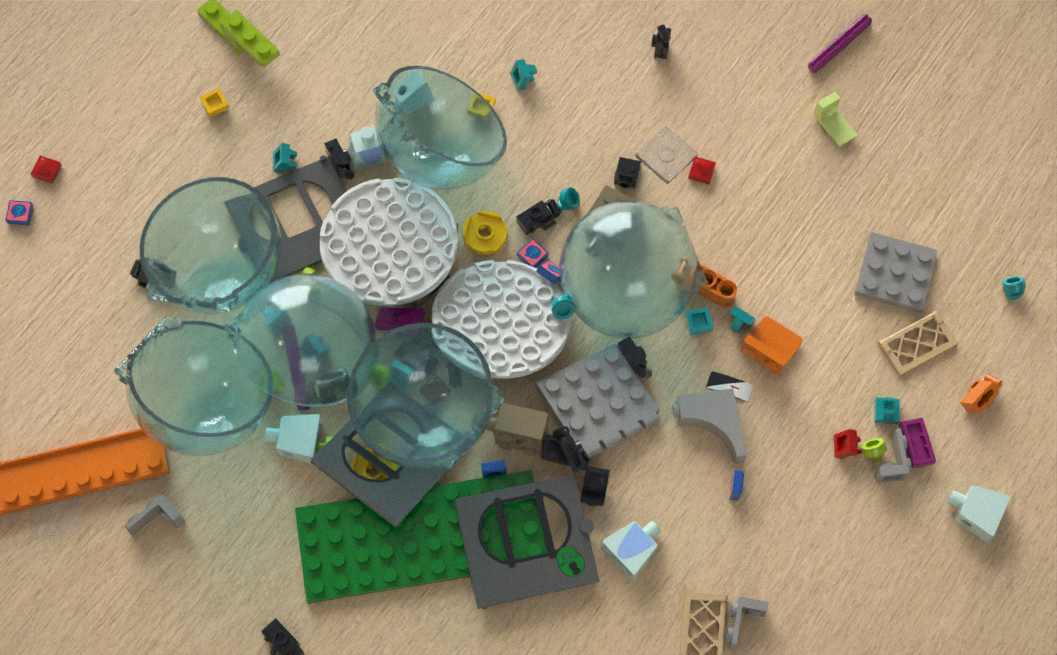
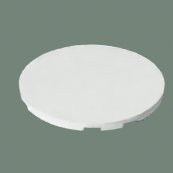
M379 178L366 181L351 188L331 206V210L327 214L326 219H324L320 231V253L324 267L332 281L343 292L356 300L378 306H396L410 303L432 292L450 272L458 248L456 223L446 203L428 187H423L413 183L412 180L403 178L384 180Z
M493 260L478 262L474 266L454 273L439 289L432 308L433 332L443 352L454 363L469 372L498 379L526 376L550 364L559 355L567 342L571 318L557 319L553 316L550 309L552 301L563 294L557 287V283H551L536 272L537 268L528 264L507 260V262H493Z

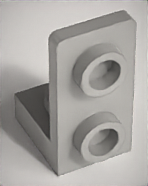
M901 428L895 429L892 434L897 465L893 462L882 464L875 473L876 483L902 481L911 472L910 458H906L905 449H907V439L905 435H902Z
M162 494L159 498L155 497L149 501L146 506L147 508L140 514H134L128 520L125 528L133 536L158 514L168 524L173 522L177 527L183 524L185 520Z
M739 596L737 602L732 603L730 618H734L733 627H728L726 642H730V650H734L737 646L741 614L745 613V616L748 618L760 619V617L766 615L769 602Z

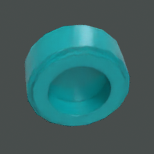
M572 187L561 190L557 201L560 210L568 211L578 208L580 204L578 192Z
M1013 276L1006 278L1002 282L1006 298L1016 300L1024 294L1026 283L1023 277Z
M563 294L552 301L550 309L555 318L563 320L573 315L575 307L568 295Z

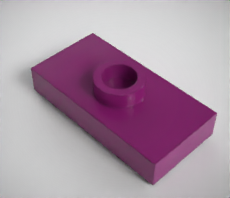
M379 308L375 328L382 331H421L425 316L424 308Z
M923 418L900 422L898 424L899 428H901L902 435H905L907 439L906 451L911 461V468L935 464V455Z

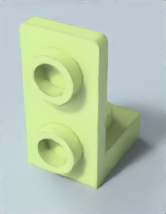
M833 92L817 102L813 115L835 143L841 147L856 138L857 133L837 110L840 97L836 92Z

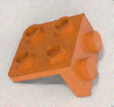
M765 316L752 334L746 336L740 352L748 358L755 360L767 370L780 376L803 340L799 335L770 317Z

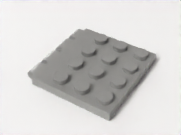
M616 344L602 349L535 384L536 389L561 427H568L574 441H580L585 451L584 456L587 459L602 452L600 444L606 450L622 442L620 433L624 439H627L641 432V425L644 429H647L660 422V418L657 415L659 408Z

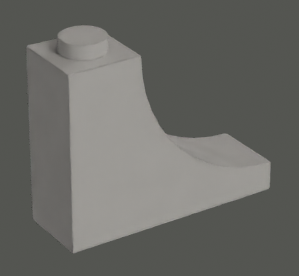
M733 388L677 396L676 403L672 405L674 418H678L679 426H696L712 432L728 447L734 464L744 463L746 450Z

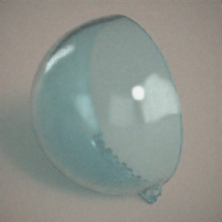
M406 66L393 72L386 83H380L379 86L373 89L378 99L374 122L379 147L389 164L410 182L436 190L462 188L488 174L505 153L507 137L497 113L478 92L446 72L425 66Z
M210 177L185 184L165 197L149 216L140 239V261L148 279L146 289L149 291V300L160 302L168 300L169 303H173L180 308L200 314H221L241 308L258 297L269 285L276 273L282 246L279 223L264 196L254 187L240 180L227 177Z
M616 201L592 210L572 228L565 240L560 255L559 277L563 294H566L575 307L574 313L583 323L609 337L620 339L647 337L662 331L676 321L688 306L693 294L701 292L700 287L708 284L702 268L697 270L700 262L686 226L681 225L684 221L678 207L669 209L668 205L659 208L642 201Z
M295 274L269 283L250 299L243 311L238 314V317L233 318L224 325V330L228 333L227 338L234 342L237 360L251 381L266 393L282 401L300 406H330L353 397L366 384L376 358V331L365 304L351 289L332 278L322 275Z
M165 316L155 326V329H152L141 343L127 355V358H124L114 369V372L120 376L119 381L125 384L130 411L143 432L160 446L188 456L215 455L235 448L257 430L264 420L274 393L273 374L270 365L261 351L251 341L234 330L204 321H182L177 317L171 319Z
M434 323L404 325L377 338L368 346L356 362L347 390V405L351 421L367 446L387 461L400 466L419 469L434 467L441 469L442 466H445L451 470L458 459L480 440L490 422L492 413L497 411L505 399L499 395L501 391L494 385L489 365L480 349L459 331Z

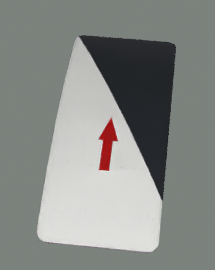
M712 371L706 387L717 391L733 388L735 397L748 401L753 385Z

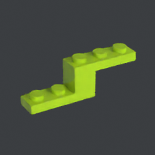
M209 0L197 9L198 14L239 54L246 50L263 68L280 56L279 50L238 10L230 14L217 0Z

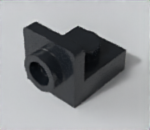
M619 157L614 184L622 188H635L641 161Z
M591 466L586 467L580 498L582 503H586L589 506H604L610 470Z

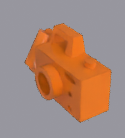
M986 374L981 380H975L967 389L969 393L960 402L967 413L980 414L984 409L989 408L993 404V399L999 394L1003 381L990 374Z

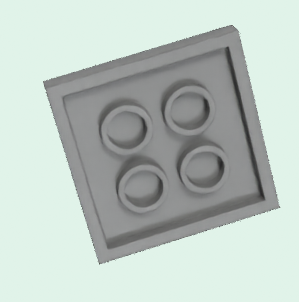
M871 232L854 295L922 313L937 250Z

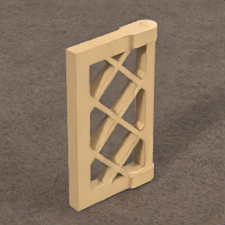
M937 311L878 341V346L899 377L958 344ZM933 320L936 330L923 327V325ZM915 329L919 330L917 341L904 337V335ZM922 331L935 334L933 345L920 342ZM938 335L943 336L947 343L936 346ZM895 340H900L898 351L892 350L888 344ZM903 341L916 345L914 355L901 352ZM919 346L932 349L921 357L917 356ZM899 356L913 360L905 366H902V364L899 361Z
M694 592L684 593L680 655H687V646L689 644L699 655H705L713 647L717 648V655H724L728 596ZM691 601H699L703 607L692 615L690 613ZM711 603H720V615L718 617L708 608ZM704 609L714 619L705 628L695 619ZM691 620L701 630L692 639L688 637L689 622ZM717 622L719 630L718 640L715 642L706 630ZM704 633L712 645L704 652H701L693 641Z

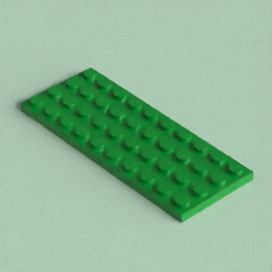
M532 470L435 485L407 515L400 527H394L358 498L295 508L307 604L470 577L454 500L533 483ZM531 498L503 504L514 558L517 560L547 553L535 499ZM492 508L482 523V539L491 554L506 561L496 510Z

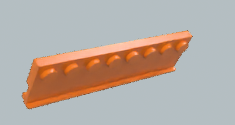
M159 424L0 462V515L170 474L161 426Z

